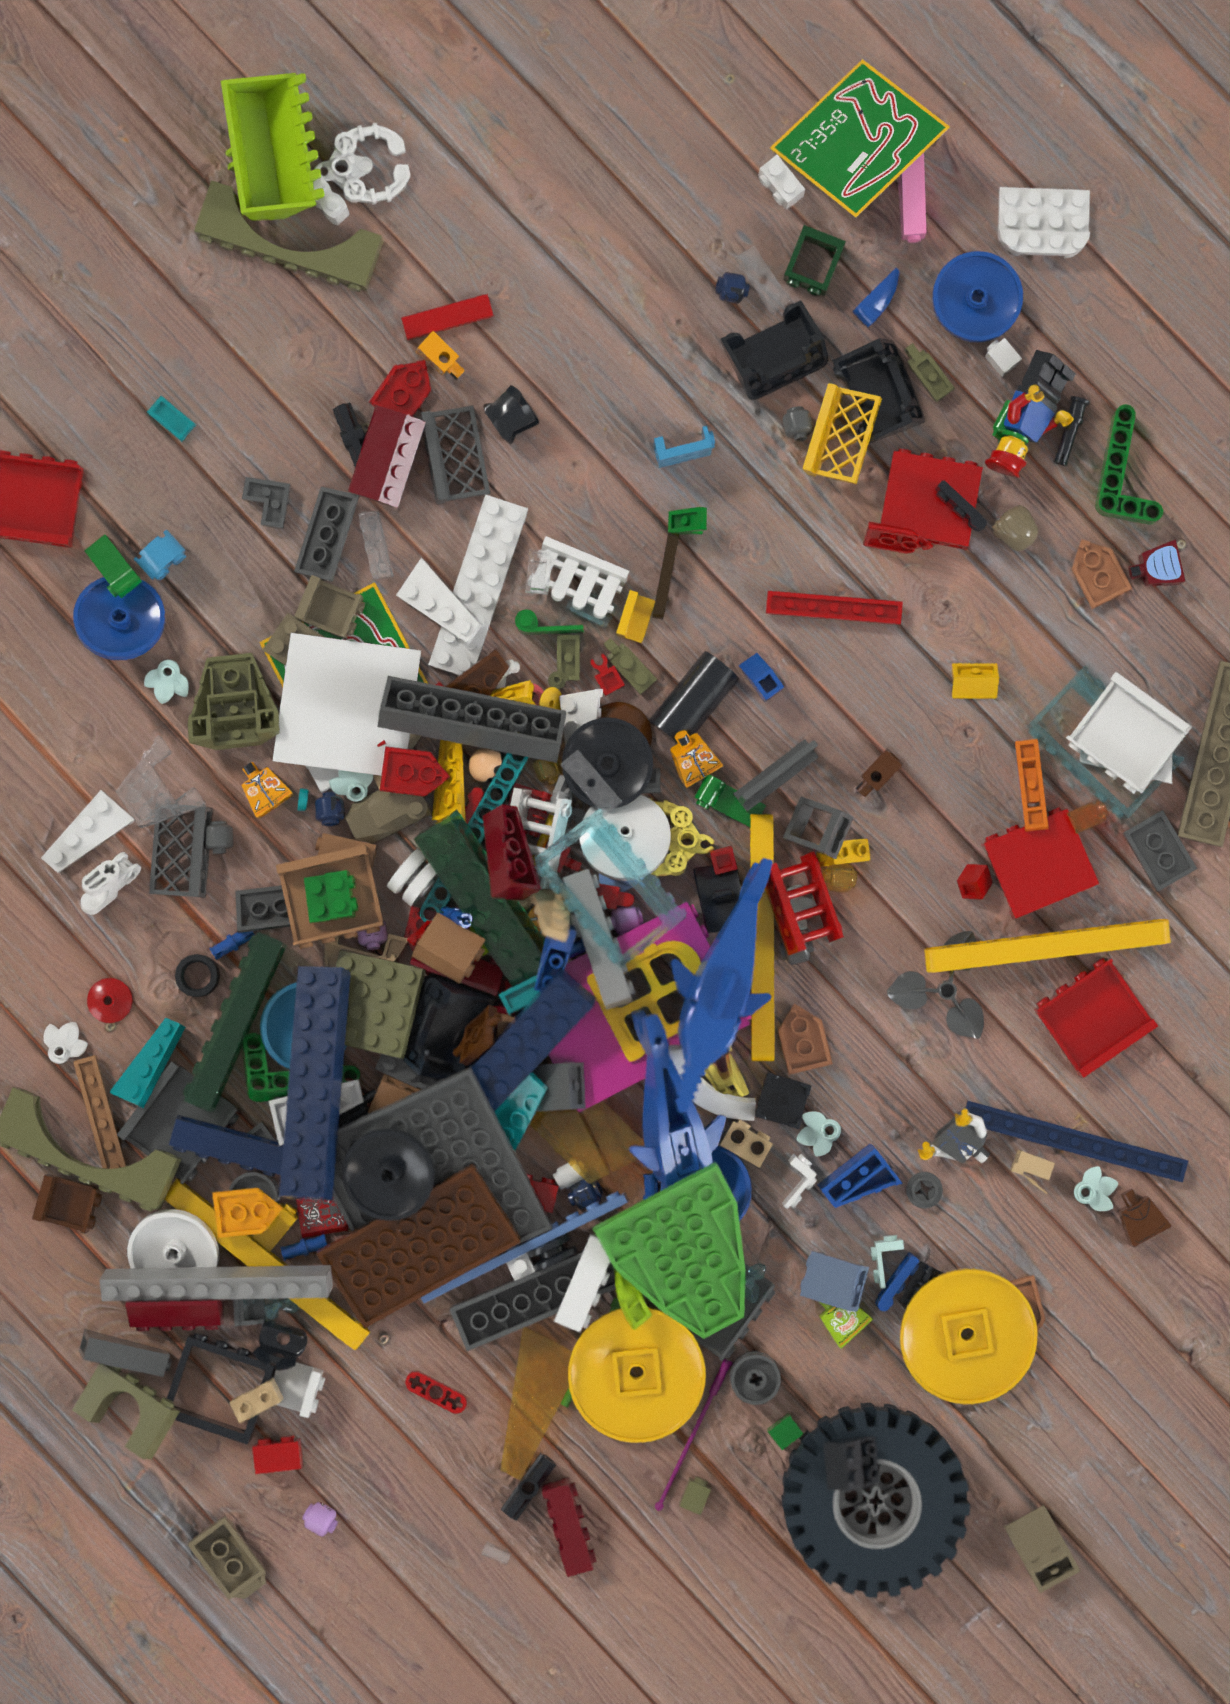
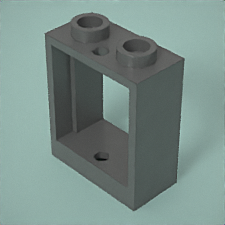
M801 796L783 838L795 845L836 859L854 817L842 810ZM813 809L832 815L819 845L801 839Z

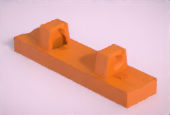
M1038 739L1015 741L1025 831L1048 829ZM1030 803H1039L1037 806L1033 807L1028 805Z

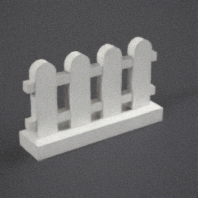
M546 536L542 544L541 553L539 552L537 557L540 563L535 574L530 572L528 579L532 580L530 588L533 592L539 593L544 589V586L552 589L551 597L553 600L561 601L565 595L573 597L572 606L576 610H582L586 603L594 606L593 615L598 619H602L606 616L607 612L612 614L614 606H611V602L616 592L621 593L627 581L629 571ZM553 566L561 569L556 582L548 579ZM574 575L582 578L577 591L569 588ZM595 584L603 587L598 599L590 597Z

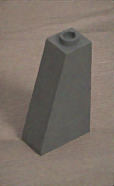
M84 1329L79 1353L83 1360L164 1377L165 1371H169L172 1361L167 1350Z

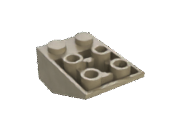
M1044 1505L1004 1526L1040 1593L1080 1572L1077 1563Z

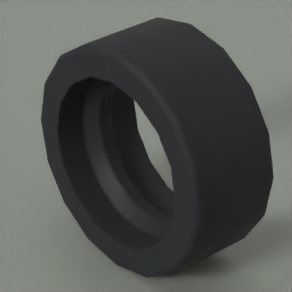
M200 954L189 955L181 960L176 967V984L188 996H207L219 984V967L208 956ZM192 963H203L210 970L211 978L204 988L193 989L185 982V970Z

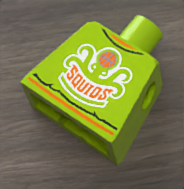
M819 1302L825 1309L819 1317L840 1349L873 1320L860 1307L858 1312Z

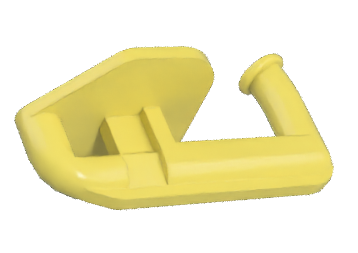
M730 1053L725 1055L728 1071L721 1073L715 1063L705 1069V1075L716 1091L738 1097L749 1094L740 1069ZM734 1085L736 1089L731 1090L729 1086Z

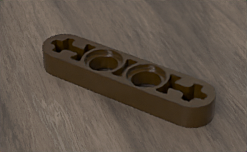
M668 532L652 616L655 619H664L680 535L677 533Z

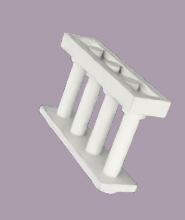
M514 788L511 806H517L524 830L550 835L547 848L528 845L531 854L545 857L543 871L536 869L538 878L541 880V888L554 889V885L558 880L557 870L567 821L572 812V800L557 798V803L554 804L533 799L531 796L532 790ZM532 807L553 812L552 826L528 821V809Z

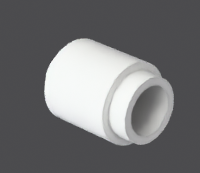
M573 1159L556 1169L557 1172L553 1176L561 1190L564 1188L569 1189L573 1184L585 1179V1174L588 1170L582 1160L577 1162L576 1159Z

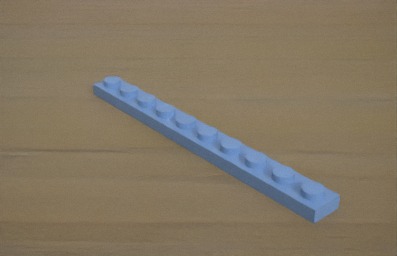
M616 1191L606 1197L608 1201L602 1204L596 1201L586 1206L587 1211L581 1214L576 1211L566 1216L567 1221L558 1224L557 1221L552 1223L553 1228L511 1247L421 1297L423 1303L628 1203L629 1198L626 1192L620 1194L619 1191Z

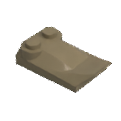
M378 790L364 797L361 801L353 803L345 819L357 841L374 844L432 815V812L422 796L381 792Z
M226 1515L216 1520L188 1543L189 1548L228 1600L231 1598L246 1599L266 1584L265 1568L235 1529L234 1523Z

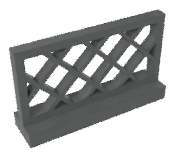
M467 406L436 412H421L419 419L426 422L422 435L436 505L447 501L483 496L485 494L489 495L490 488L474 407ZM469 412L471 421L467 427L456 421L460 413ZM444 416L451 421L445 431L436 426L435 417ZM453 423L464 430L458 440L447 433ZM465 433L474 437L475 444L471 449L460 442ZM444 436L455 443L449 453L440 446V441ZM457 445L468 452L462 462L451 455ZM470 454L479 461V466L475 471L464 464ZM448 458L459 465L453 475L445 470L444 467ZM461 467L473 474L466 484L455 477ZM474 476L483 481L484 490L475 491L468 486ZM452 480L464 487L460 494L450 495L448 486Z
M804 739L733 793V795L745 811L748 812L819 757L814 751L818 744L815 740L808 743Z
M156 804L149 894L206 898L209 849L204 846L205 827L209 826V822H212L213 808L207 806ZM162 809H170L175 815L167 824L162 819ZM187 811H195L194 821L187 825L181 816ZM179 820L185 829L176 836L169 827ZM167 830L173 837V840L164 846L160 842V835ZM189 832L193 840L186 848L179 839ZM177 842L183 849V852L174 859L168 849ZM165 852L171 862L162 869L158 864V859ZM187 854L191 859V865L184 871L178 861ZM173 865L181 872L174 881L166 874V871ZM163 875L170 884L164 890H156L157 880ZM183 877L189 881L188 892H183L176 886V883Z

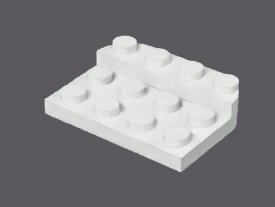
M1000 187L998 206L999 242L1013 256L1019 257L1020 254L1064 256V258L1073 257V255H1076L1085 247L1090 236V190Z

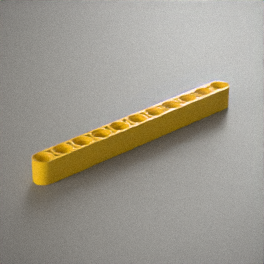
M750 814V868L755 862L759 864L763 858L772 860L774 864L773 814ZM765 889L758 902L751 994L768 993L771 995V999L751 1015V1061H774V913Z
M1155 919L929 947L924 949L926 972H943L1171 943L1169 919Z
M176 1178L173 1181L165 1200L175 1209L189 1212L204 1221L212 1230L217 1242L248 1267L289 1266L274 1253L267 1251L251 1235L218 1238L214 1206L186 1183H180V1179ZM329 1297L289 1298L354 1350H357L370 1334L367 1327L364 1329L357 1319Z

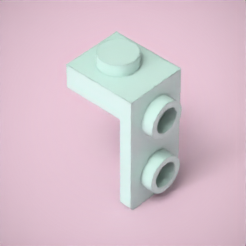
M897 1235L883 1236L884 1240L874 1241V1247H871L872 1261H876L877 1270H873L875 1284L879 1283L881 1289L885 1288L881 1252L904 1249L903 1240L901 1238L897 1239Z

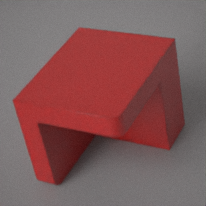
M966 865L957 879L962 899L983 900L993 884L988 865Z

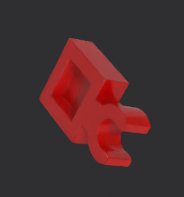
M601 654L603 659L601 665H596L593 659L590 662L592 668L599 671V674L594 677L600 688L603 689V694L606 697L624 687L625 684L615 666L608 668L607 657Z

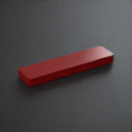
M488 294L401 317L408 341L429 335L432 331L435 333L488 319L494 317Z

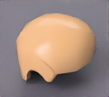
M486 748L475 750L468 764L471 776L478 782H486L487 779L496 775L494 768L502 763L501 754L496 750Z

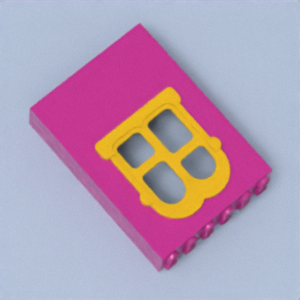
M685 902L617 937L621 951L617 952L619 960L624 959L628 972L637 967L641 968L651 986L649 994L624 1007L606 1009L587 953L566 964L565 971L589 991L596 1000L592 1009L548 1055L553 1064L584 1063L586 1109L645 1079L647 1054L642 1048L640 1041L633 1039L624 1021L625 1016L632 1011L648 1007L651 1013L658 1015L662 1022L668 1044L680 1045L678 1038L680 1021L671 1025L667 1024L657 1005L659 998L677 990L675 980L664 986L660 985L650 966V961L662 954L672 953L678 956L682 964L695 975L710 948L706 940L710 936L704 924L699 926L696 920L699 915L693 904L689 906ZM751 1015L740 1018L741 1023L738 1030L750 1025L748 1020L752 1018ZM577 1109L578 1113L581 1112V1111H583V1110H585V1109Z

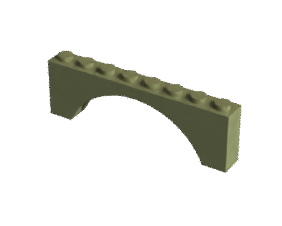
M212 180L194 229L199 240L204 243L211 244L215 242L220 244L221 248L228 251H233L234 248L240 250L244 256L254 258V255L261 257L268 264L275 265L276 262L283 264L284 268L290 271L302 270L309 277L317 279L320 276L326 278V281L333 285L342 283L348 285L347 288L355 292H360L361 290L367 292L384 242L382 235L360 229L345 242L321 251L300 252L281 248L263 239L247 224L239 211L233 187Z
M20 1087L12 1088L0 1116L1 1147L18 1149L17 1153L27 1158L34 1156L38 1158L37 1162L50 1167L52 1164L57 1166L60 1173L68 1176L71 1173L79 1176V1181L89 1185L92 1182L100 1185L99 1190L109 1194L114 1191L120 1194V1199L132 1203V1200L141 1203L140 1208L150 1212L153 1209H161L182 1160L181 1157L165 1150L156 1149L141 1161L122 1168H99L83 1163L62 1149L50 1134L42 1115L40 1096Z

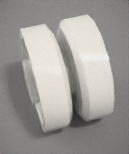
M418 848L405 860L386 886L395 894L400 893L408 886L402 900L411 907L429 891L442 871V868L434 861L429 862L421 869L427 860V856Z

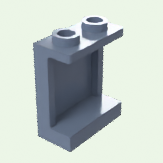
M811 1251V1255L806 1262V1274L800 1285V1296L847 1311L858 1312L869 1267L828 1256L822 1252Z

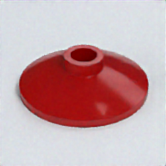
M115 978L99 980L91 987L87 996V1005L90 1013L94 1018L104 1023L121 1021L129 1014L132 1008L133 998L129 987L121 980ZM107 996H110L112 998V1003L110 1005H107L105 1003V998Z

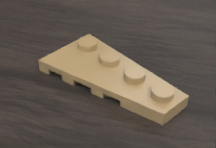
M542 888V890L531 895L529 898L530 903L535 905L534 913L539 916L538 923L542 933L545 936L566 942L569 934L571 908L569 896L560 890L553 891Z

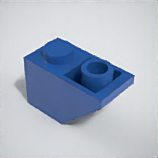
M755 653L739 665V668L764 702L784 689L776 674L758 653Z

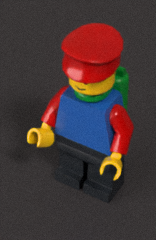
M1036 350L1024 375L1022 385H1019L1015 391L1012 401H1005L993 425L994 432L992 435L998 440L999 444L996 450L991 452L990 458L985 460V465L990 470L1020 478L1019 472L1026 466L1024 460L1028 452L1026 444L1029 441L1037 442L1043 434L1057 427L1059 422L1065 427L1074 420L1069 412L1063 410L1056 414V418L1054 417L1057 409L1056 405L1061 399V393L1067 381H1073L1076 373L1053 353Z

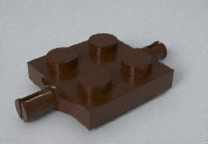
M489 1005L465 1026L462 1042L453 1050L454 1056L460 1057V1063L468 1066L474 1060H477L485 1050L492 1047L495 1037H493L494 1028L503 1018L497 1012V1008Z

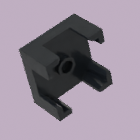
M767 1072L755 1111V1117L800 1129L802 1114L812 1085Z

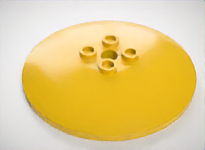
M958 1269L935 1277L913 1296L902 1318L900 1347L908 1370L926 1391L952 1403H983L1005 1394L1024 1377L1036 1352L1037 1324L1027 1299L1010 1281L986 1270ZM965 1328L973 1330V1335L969 1339L961 1337V1332Z
M648 1307L652 1316L635 1330L629 1325L621 1308L602 1315L583 1331L574 1345L570 1356L568 1383L576 1408L593 1428L619 1441L642 1443L658 1440L670 1435L690 1419L697 1409L704 1392L706 1379L705 1363L697 1340L688 1328L655 1308ZM635 1366H639L643 1369V1374L640 1377H633L630 1374V1370Z

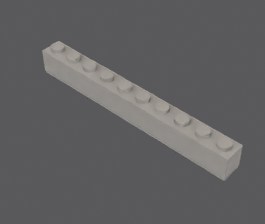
M331 1265L106 1269L99 1280L102 1301L328 1298L333 1287Z

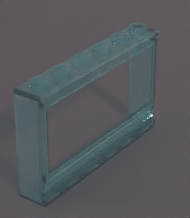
M1085 665L1027 725L1030 729L1028 733L1034 739L1042 740L1046 744L1044 748L1052 756L1057 755L1063 760L1061 764L1069 772L1073 770L1079 775L1077 778L1079 782L1085 787L1090 786L1095 791V797L1102 803L1106 801L1112 807L1110 810L1119 819L1122 817L1127 819L1162 782L1154 780L1127 808L1038 724L1041 718L1071 687L1091 706L1095 704L1105 690L1103 687L1104 683L1100 679H1095L1087 672L1088 667ZM1172 753V772L1184 760L1182 756L1177 757L1174 753Z
M600 808L535 857V869L542 878L547 877L551 882L549 886L556 895L561 894L565 899L563 903L570 912L575 911L579 916L577 920L585 930L589 928L594 934L591 936L594 942L599 947L603 945L608 951L606 953L608 959L614 965L618 963L621 968L680 921L687 918L686 910L684 908L680 909L676 905L673 895L670 892L666 893L661 887L658 877L656 875L652 876L646 869L645 862L635 856L630 844L620 838L616 827L605 820L603 811ZM586 833L591 836L663 923L624 954L620 952L548 864L550 860Z

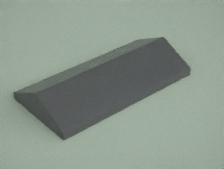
M321 486L296 563L295 573L308 577L313 575L322 581L333 582L360 497L359 495Z
M282 885L235 891L238 933L291 927Z

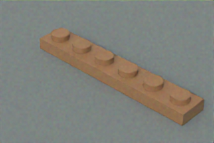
M97 1055L73 1061L102 1168L116 1169L126 1167V1159L120 1138L117 1136L118 1131Z

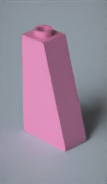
M924 153L898 177L902 240H908L909 243L920 242L926 235Z

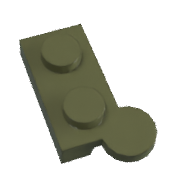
M557 635V672L551 673L548 678L550 687L562 689L566 681H580V635Z

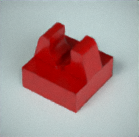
M732 846L710 852L716 875L738 869Z

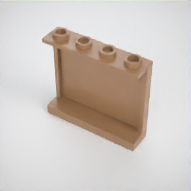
M366 845L276 865L293 935V946H299L300 949L313 947V942L322 941V944L332 943L336 941L335 937L344 935V939L357 937V932L366 930L367 934L379 932L380 927L385 926ZM348 870L355 878L356 887L352 890L353 898L356 897L358 901V911H355L356 917L309 923L304 878Z

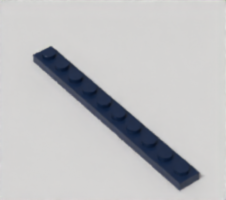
M966 1102L965 1108L971 1114L982 1117L987 1130L1183 1183L1188 1160L975 1102Z

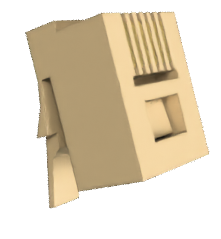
M1017 1150L1010 1171L1023 1175L1031 1184L1047 1194L1045 1190L1038 1186L1036 1181L1025 1176L1023 1173L1027 1172L1049 1180L1055 1163Z

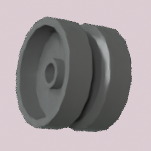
M260 1170L248 1171L240 1175L229 1187V1190L259 1188L278 1204L281 1200L279 1196L280 1186L273 1176L263 1174Z
M756 1350L741 1354L733 1362L730 1370L731 1387L736 1396L745 1403L752 1405L764 1404L772 1400L779 1391L781 1384L779 1368L774 1359L764 1352ZM754 1373L759 1376V1379L756 1381L751 1379V1375Z

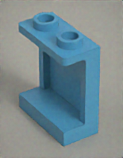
M703 426L701 441L669 449L665 447L663 436L654 438L653 447L658 467L662 468L710 456L712 448H715L713 431H708L707 426Z

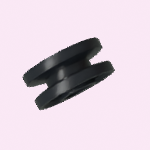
M570 1232L527 1252L529 1258L540 1256V1260L533 1265L535 1271L554 1265L578 1252L576 1246L567 1248L564 1246L572 1238Z

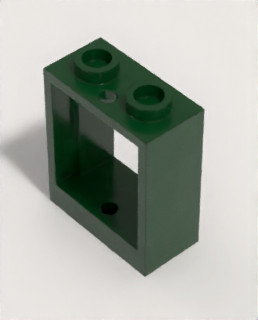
M804 225L783 280L787 281L786 284L793 288H799L800 286L807 289V292L817 297L820 295L825 296L846 241ZM804 241L835 252L823 284L792 272Z

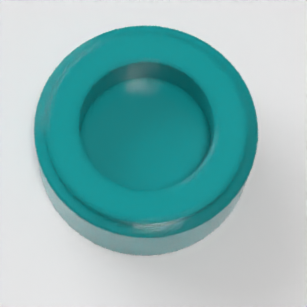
M300 788L297 811L307 810L308 789Z

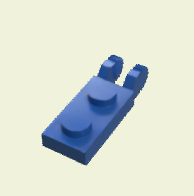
M912 1253L906 1254L885 1283V1288L877 1295L878 1297L874 1303L880 1311H888L889 1307H892L894 1295L901 1293L906 1285L904 1282L907 1277L914 1275L917 1271L920 1260Z

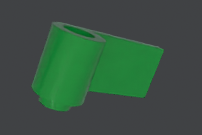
M106 534L84 550L110 584L107 586V589L115 598L118 595L123 598L143 582Z
M527 609L521 610L515 617L516 627L524 635L584 633L583 625L538 627L536 614Z
M710 774L704 777L694 796L698 806L706 810L711 807L750 828V814H762L766 807L765 804L759 802L746 812L733 795L737 790Z

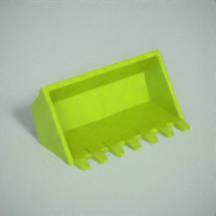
M305 73L221 80L231 148L226 150L225 154L227 157L233 158V161L228 163L227 167L228 170L235 171L241 214L246 215L251 221L286 219L307 208L316 206V201L324 197V189L318 188L314 190L313 181L321 178V170L315 169L311 171L310 162L318 159V151H308L307 143L315 140V132H305L304 124L312 120V113L309 111L302 113L301 105L309 101V94L307 92L299 94L298 86L306 82Z

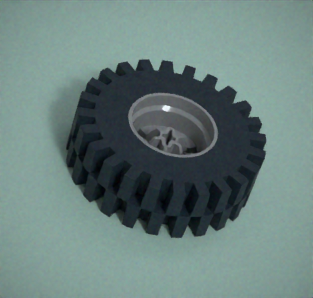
M861 1403V1408L852 1410L848 1406L838 1409L839 1414L830 1419L824 1416L818 1420V1427L811 1433L807 1430L800 1438L801 1445L797 1450L793 1449L789 1456L790 1465L787 1472L784 1471L782 1480L784 1489L781 1496L786 1525L794 1547L800 1552L806 1565L811 1570L814 1568L819 1572L822 1580L830 1585L833 1582L839 1584L842 1591L854 1594V1591L857 1590L863 1591L868 1598H877L878 1592L886 1591L890 1597L901 1595L900 1589L907 1586L917 1590L924 1586L923 1578L929 1574L936 1578L943 1571L941 1564L946 1558L951 1561L958 1552L955 1546L958 1539H964L967 1528L964 1521L966 1516H970V1503L967 1500L969 1486L963 1475V1467L948 1442L939 1434L936 1428L929 1422L926 1423L921 1420L917 1414L909 1410L904 1412L891 1404H884V1407H875L872 1403ZM875 1436L877 1464H880L878 1469L879 1483L854 1489L857 1495L853 1500L845 1498L847 1491L827 1489L823 1442L839 1438ZM890 1472L892 1474L891 1480L889 1482H882L880 1480L882 1473ZM903 1478L908 1483V1485L899 1488L893 1486ZM876 1490L877 1496L881 1501H877L874 1508L872 1501L869 1499L874 1498ZM901 1493L902 1500L900 1502H891L892 1494ZM853 1506L852 1511L843 1517L840 1509ZM894 1509L906 1513L903 1521L893 1514ZM860 1510L867 1512L866 1518L862 1521L855 1519V1514ZM887 1512L890 1514V1518L886 1522L878 1521L879 1514ZM870 1520L875 1522L876 1534H867Z

